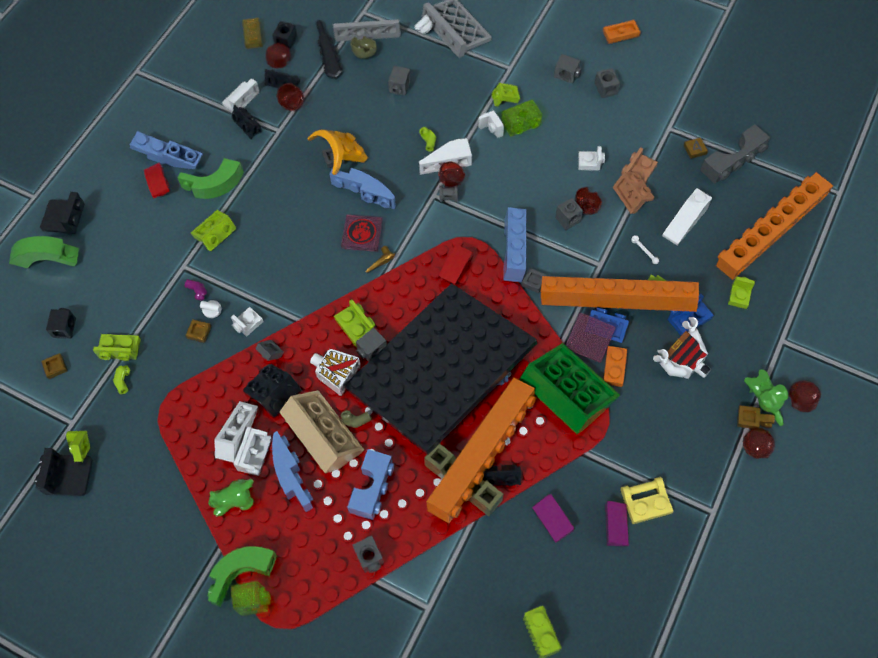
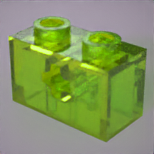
M533 99L502 111L501 122L510 137L541 125L542 113Z
M258 581L231 586L233 609L241 616L268 611L267 605L271 603L270 594Z

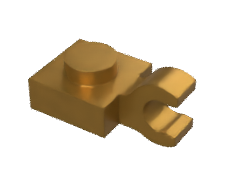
M741 405L738 407L737 427L758 430L760 424L763 427L772 428L775 420L774 415L760 414V408Z

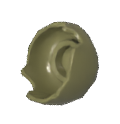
M363 36L361 40H358L357 37L351 40V49L357 58L367 59L377 51L376 42L373 39Z

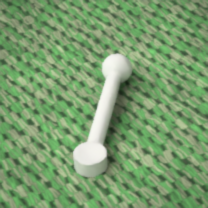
M634 235L631 239L632 243H637L652 259V263L658 264L659 258L654 257L639 241V237Z

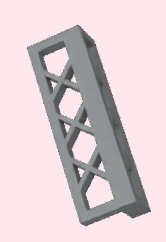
M399 19L333 24L335 41H350L354 37L361 40L363 36L370 39L400 37Z

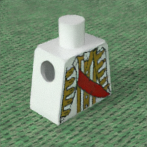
M329 349L324 357L315 353L310 361L311 364L317 366L315 370L317 378L340 396L346 390L344 385L361 367L358 357L333 349Z

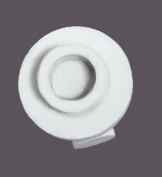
M425 15L414 27L420 33L425 34L431 30L433 22Z
M215 300L201 301L200 308H202V312L207 318H215L221 313V305Z

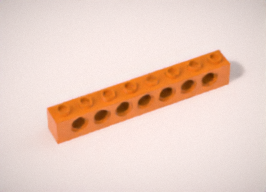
M817 172L811 177L807 176L802 181L801 186H796L790 192V196H784L776 208L772 207L766 213L764 219L762 217L759 218L752 229L748 228L742 234L740 240L735 239L728 250L724 249L717 257L719 260L716 267L734 280L829 194L834 185Z

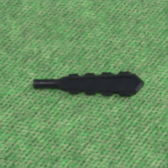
M318 20L316 21L319 32V40L317 42L318 47H321L319 51L320 55L323 56L321 60L322 64L325 65L323 67L324 73L328 77L337 80L342 74L343 67L339 63L338 54H335L336 48L332 45V38L325 33L322 21Z

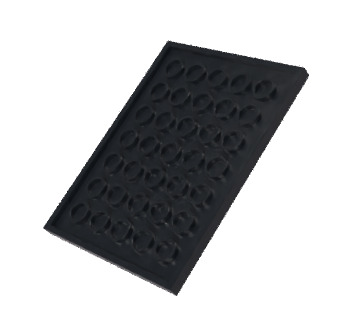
M451 283L398 333L385 348L357 372L344 387L349 393L429 455L538 343L536 338Z

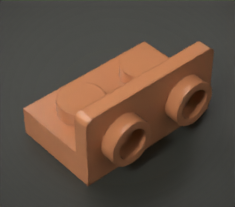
M640 147L637 153L634 152L632 154L630 164L624 166L621 174L636 171L640 174L643 182L646 183L658 162L642 155L644 149Z
M636 171L624 172L613 186L630 214L636 213L646 201L654 199L651 190Z

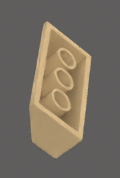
M319 391L290 396L280 410V414L324 473L340 469L364 451L363 447Z

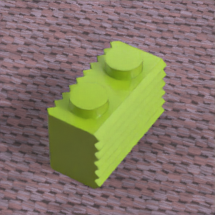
M544 606L526 612L523 620L525 625H527L526 629L529 630L528 633H530L532 638L531 641L534 642L533 646H536L535 650H537L539 655L538 658H546L558 653L562 648Z

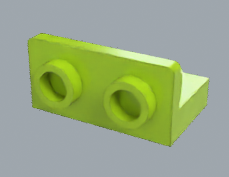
M216 210L191 232V235L202 242L207 250L212 251L236 230V226L228 215Z
M350 300V306L335 315L334 318L357 347L356 341L374 328L375 323L370 317L367 318L364 315V309L359 303L356 304L353 300Z
M101 334L99 345L94 347L93 351L102 360H110V358L121 361L136 360L141 338L135 335Z

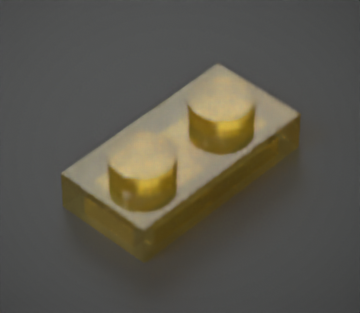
M259 18L243 20L246 49L262 47Z

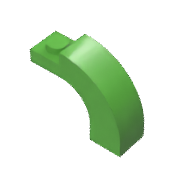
M224 158L219 169L209 176L198 177L180 172L177 178L183 189L187 191L192 190L195 198L210 199L231 191L240 181L244 171L240 162Z
M47 236L27 237L17 241L12 246L9 264L28 269L35 261L50 260L75 266L77 264L79 248L64 244L63 239Z
M255 546L239 548L228 553L214 566L209 575L216 582L211 585L208 591V601L213 605L221 607L231 582L244 572L253 571L270 576L277 559L276 553L272 550Z

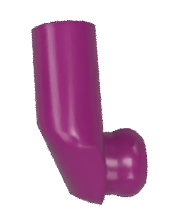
M190 279L186 280L185 288L194 290L196 293L195 299L204 300L205 295H207L204 284Z

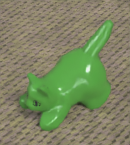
M759 370L758 377L745 378L744 383L750 388L749 393L754 392L760 407L766 412H771L775 416L776 422L783 426V417L779 409L788 399L786 387L781 384L774 386L765 370Z
M238 479L222 490L211 491L208 504L216 508L214 515L222 516L233 507H239L241 510L249 509L254 503L249 492V488L252 487L254 482L253 479Z

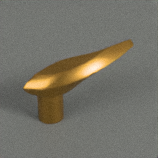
M383 246L381 248L383 255L366 270V273L389 262L395 256V253L390 252L387 246Z

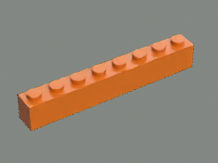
M542 276V305L697 312L699 282Z
M516 378L512 379L427 500L428 512L447 523H450L453 517H458L463 502L470 499L473 493L472 489L476 484L479 485L481 483L484 471L492 467L497 452H502L506 439L513 436L516 429L515 426L518 422L521 423L526 415L525 411L535 403L534 387Z

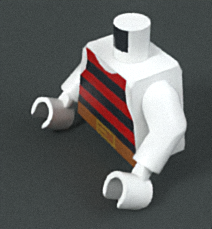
M689 317L690 324L688 321L682 323L683 327L689 329V331H685L668 351L665 349L657 350L660 356L655 355L653 360L660 362V365L670 376L688 379L696 372L705 378L711 371V368L703 363L708 353L696 328L698 325L697 319Z

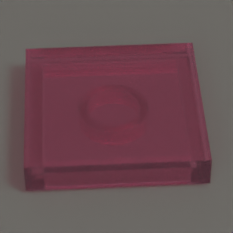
M579 313L566 346L573 352L601 363L616 327Z

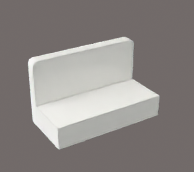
M252 78L247 83L243 82L222 102L223 106L233 111L234 105L238 108H244L260 93L257 82Z

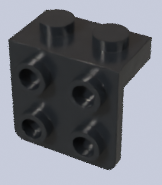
M70 192L68 201L51 199L48 202L40 225L42 231L66 234L76 233L85 206L78 192Z
M268 364L247 384L243 392L259 402L269 415L275 418L290 396L297 395L302 389L290 374L272 364Z
M45 448L44 454L40 457V471L35 479L36 488L45 495L84 496L87 491L93 459L90 456H85L83 462H74L73 455H60L53 448Z

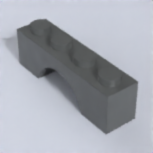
M754 124L742 133L738 142L739 152L724 154L716 151L704 159L700 171L714 184L720 180L724 181L731 172L738 171L745 162L749 163L758 153H763L768 148L767 144L770 137Z

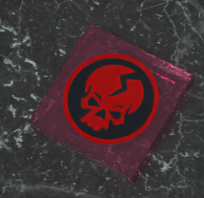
M346 215L341 248L378 252L382 217Z

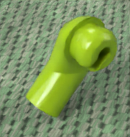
M422 127L419 133L427 142L425 149L432 152L435 147L436 135L427 127Z
M126 365L118 366L113 378V382L121 395L129 390L124 382V377L130 373V368Z

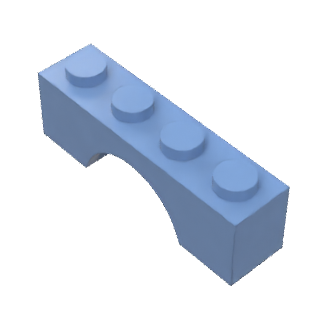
M508 207L504 220L506 253L503 280L522 282L526 271V209Z

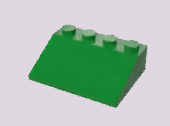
M563 343L528 364L519 379L534 387V394L576 434L588 427L620 396L619 393Z

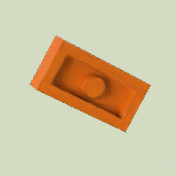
M635 20L606 26L603 28V33L608 44L639 37L640 30Z
M613 346L607 347L603 380L607 384L618 387L623 386L627 349Z

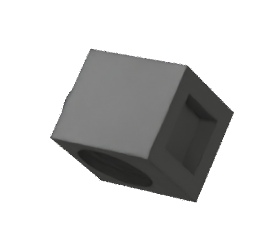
M561 54L555 66L554 77L573 84L575 78L580 76L582 68H579L581 60Z
M393 66L388 80L389 92L406 95L411 81L409 68Z
M613 68L596 73L595 85L601 98L617 95L620 82Z
M570 198L557 206L555 218L565 230H568L581 222L583 210L573 198Z
M372 328L356 341V352L362 359L366 358L370 361L387 346V342L375 328Z
M372 536L352 545L365 573L368 571L370 573L375 572L384 564ZM367 552L375 553L374 558L370 561L364 559V555Z

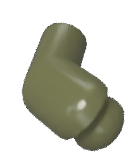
M348 410L341 413L342 422L354 428H358L372 420L368 412L359 416L351 414Z

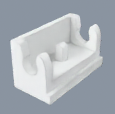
M247 427L233 464L237 471L259 476L272 437L267 436V432Z

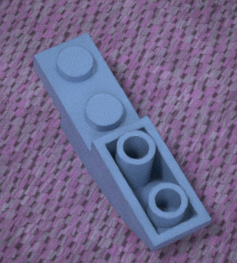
M138 131L130 143L131 149L146 154L147 159L178 168L196 169L203 156V153L173 141L166 143Z
M353 168L350 169L349 173L339 171L336 175H333L331 170L329 175L332 185L338 188L349 189L355 193H361V199L367 203H375L384 208L395 209V196L377 179Z
M276 431L273 433L272 454L278 480L288 500L296 496L305 512L313 508L310 503L313 498L307 489L303 491L300 486L303 483L297 473L300 470L297 465L300 460L295 452L290 453L287 447L290 444L284 435L280 437Z

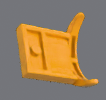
M321 129L308 137V141H312L321 136L329 142L334 156L333 175L339 172L342 160L365 163L368 159L364 149L358 145L355 137L350 133Z

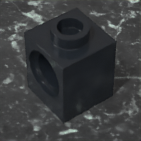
M279 22L272 35L275 47L291 50L297 38L294 24Z
M66 308L51 309L46 330L53 338L72 339L76 317Z

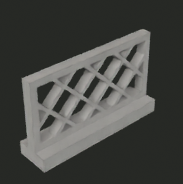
M445 0L435 5L426 3L423 6L422 18L427 15L432 20V29L458 58L464 56L465 51L487 43L492 39L490 34L458 0ZM454 4L457 7V9L448 6ZM437 10H442L444 13H439ZM446 11L455 13V16L446 14ZM457 14L464 15L466 18L457 17ZM445 19L453 21V24L448 23ZM455 21L465 24L464 26L455 24ZM466 24L473 25L475 29L466 27ZM454 29L460 30V31H463V32H462V34H461V33H457ZM464 32L474 33V36L465 35ZM476 34L483 35L484 38H478L475 36ZM464 40H469V41H472V42L469 43V44H466V42H465Z

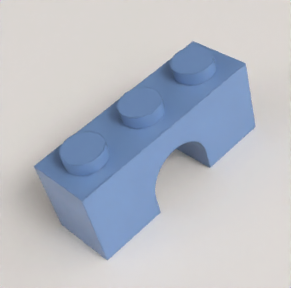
M367 450L361 470L363 475L372 477L374 482L370 488L365 490L354 488L347 507L349 513L371 520L374 519L375 514H379L382 504L379 501L381 495L386 494L388 488L386 480L388 475H392L395 466L390 455Z

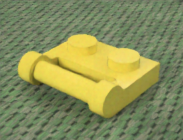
M661 477L636 486L621 487V493L632 524L673 513ZM656 489L658 492L656 495L634 501L631 495Z

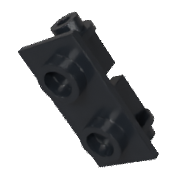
M265 69V85L296 93V85L300 84L298 76Z
M233 106L232 120L250 139H252L253 133H260L262 131L261 125L255 119H252V116L245 108Z
M516 464L502 465V471H498V466L492 465L490 469L487 468L484 471L482 480L488 481L493 486L521 485V467L516 466Z

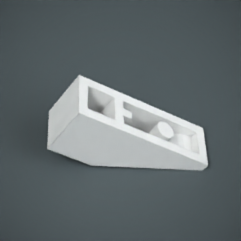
M468 139L449 141L419 161L420 175L471 166L472 154Z
M696 188L662 236L678 246L707 211L712 197Z
M244 402L238 403L215 438V458L234 463L246 429L253 424L258 406Z

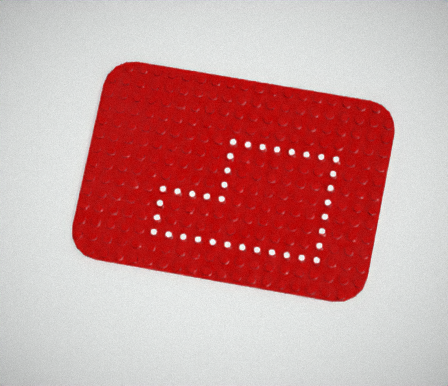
M456 237L447 240L259 341L272 340L284 351L281 358L270 361L266 360L255 349L259 343L257 342L179 384L167 394L160 405L157 422L161 436L223 556L239 548L254 546L272 550L277 555L270 576L249 571L235 578L250 609L261 622L276 629H295L306 625L486 515L469 500L463 502L460 514L457 518L453 517L450 523L428 512L427 500L442 479L425 466L424 457L427 454L347 390L340 396L317 378L315 372L317 366L310 363L315 353L324 357L329 349H333L358 357L361 365L357 371L359 372L369 361L366 358L362 359L357 354V347L336 322L334 316L349 307L350 300H353L356 304L359 303L364 309V315L373 320L375 323L374 328L388 344L451 284V282L438 275L454 246L458 244L473 252L455 286L536 338L538 344L508 373V382L503 385H496L442 440L440 444L457 459L512 379L516 378L519 380L528 364L563 343L518 282L503 280L504 262L486 242L473 237ZM272 364L292 376L302 389L298 394L319 391L340 419H342L341 413L345 410L350 411L355 416L368 412L372 419L371 421L358 428L346 425L364 451L340 469L324 473L280 413L275 418L270 416L264 407L246 395L243 389L265 366ZM534 394V397H536L535 403L531 408H527L523 421L521 423L518 422L515 426L516 429L513 436L506 439L504 449L501 453L497 452L494 457L493 465L498 466V471H502V465L516 464V466L521 467V485L494 486L503 493V499L499 506L589 452L604 439L610 424L609 408L588 427L576 434ZM239 402L258 406V411L251 428L267 432V436L272 437L259 476L237 471L233 462L215 458V438ZM276 431L280 437L283 435L286 437L290 444L287 447L290 453L295 452L300 460L297 463L300 469L297 473L303 481L300 486L303 491L307 489L313 498L310 501L313 508L305 512L296 496L288 500L278 480L272 454L273 433ZM368 449L390 455L393 464H395L392 475H388L386 480L388 483L386 494L381 495L379 501L382 503L378 515L375 514L373 520L351 514L347 508L354 488L365 490L373 485L374 479L363 475L361 470ZM238 479H253L254 482L252 487L249 488V492L254 503L249 509L241 510L239 507H233L222 516L214 515L216 508L208 504L211 491L222 490ZM372 536L384 564L375 572L370 573L368 571L365 573L352 545ZM367 552L364 555V559L367 561L372 560L375 553Z

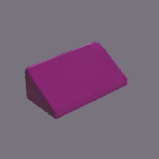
M551 494L532 507L555 543L574 531L573 525Z
M607 501L605 504L607 546H629L626 504Z

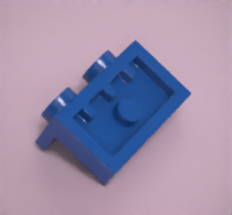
M702 293L699 294L697 312L670 311L668 321L680 335L685 331H689V329H685L682 325L684 321H688L690 324L689 317L697 319L698 325L696 328L713 318L714 315L702 302L704 298Z
M597 307L596 311L591 310L585 332L622 343L629 321L625 320L626 316L615 313L614 316L607 314V310Z

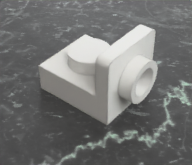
M494 110L484 113L478 118L480 130L488 127L490 132L494 133L497 138L503 136L504 125Z
M598 146L597 152L579 151L578 170L600 171L601 163L604 164L605 153H602V147Z
M250 307L239 317L231 316L233 321L232 327L238 333L242 332L246 336L264 322Z

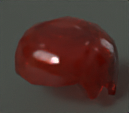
M274 43L266 50V62L270 67L284 68L287 61L291 60L290 49L285 44Z
M292 83L282 85L277 91V100L284 109L296 111L303 105V92Z
M450 161L444 162L441 165L438 176L444 186L453 188L463 182L465 173L458 163Z
M588 187L578 189L575 194V202L583 210L582 214L593 215L600 210L602 199L596 191L591 193Z
M800 380L793 383L789 389L788 396L791 398L793 408L801 412H811L816 409L821 399V393L813 382Z
M755 428L749 430L743 437V448L748 455L755 459H768L775 450V440L770 432L762 428Z

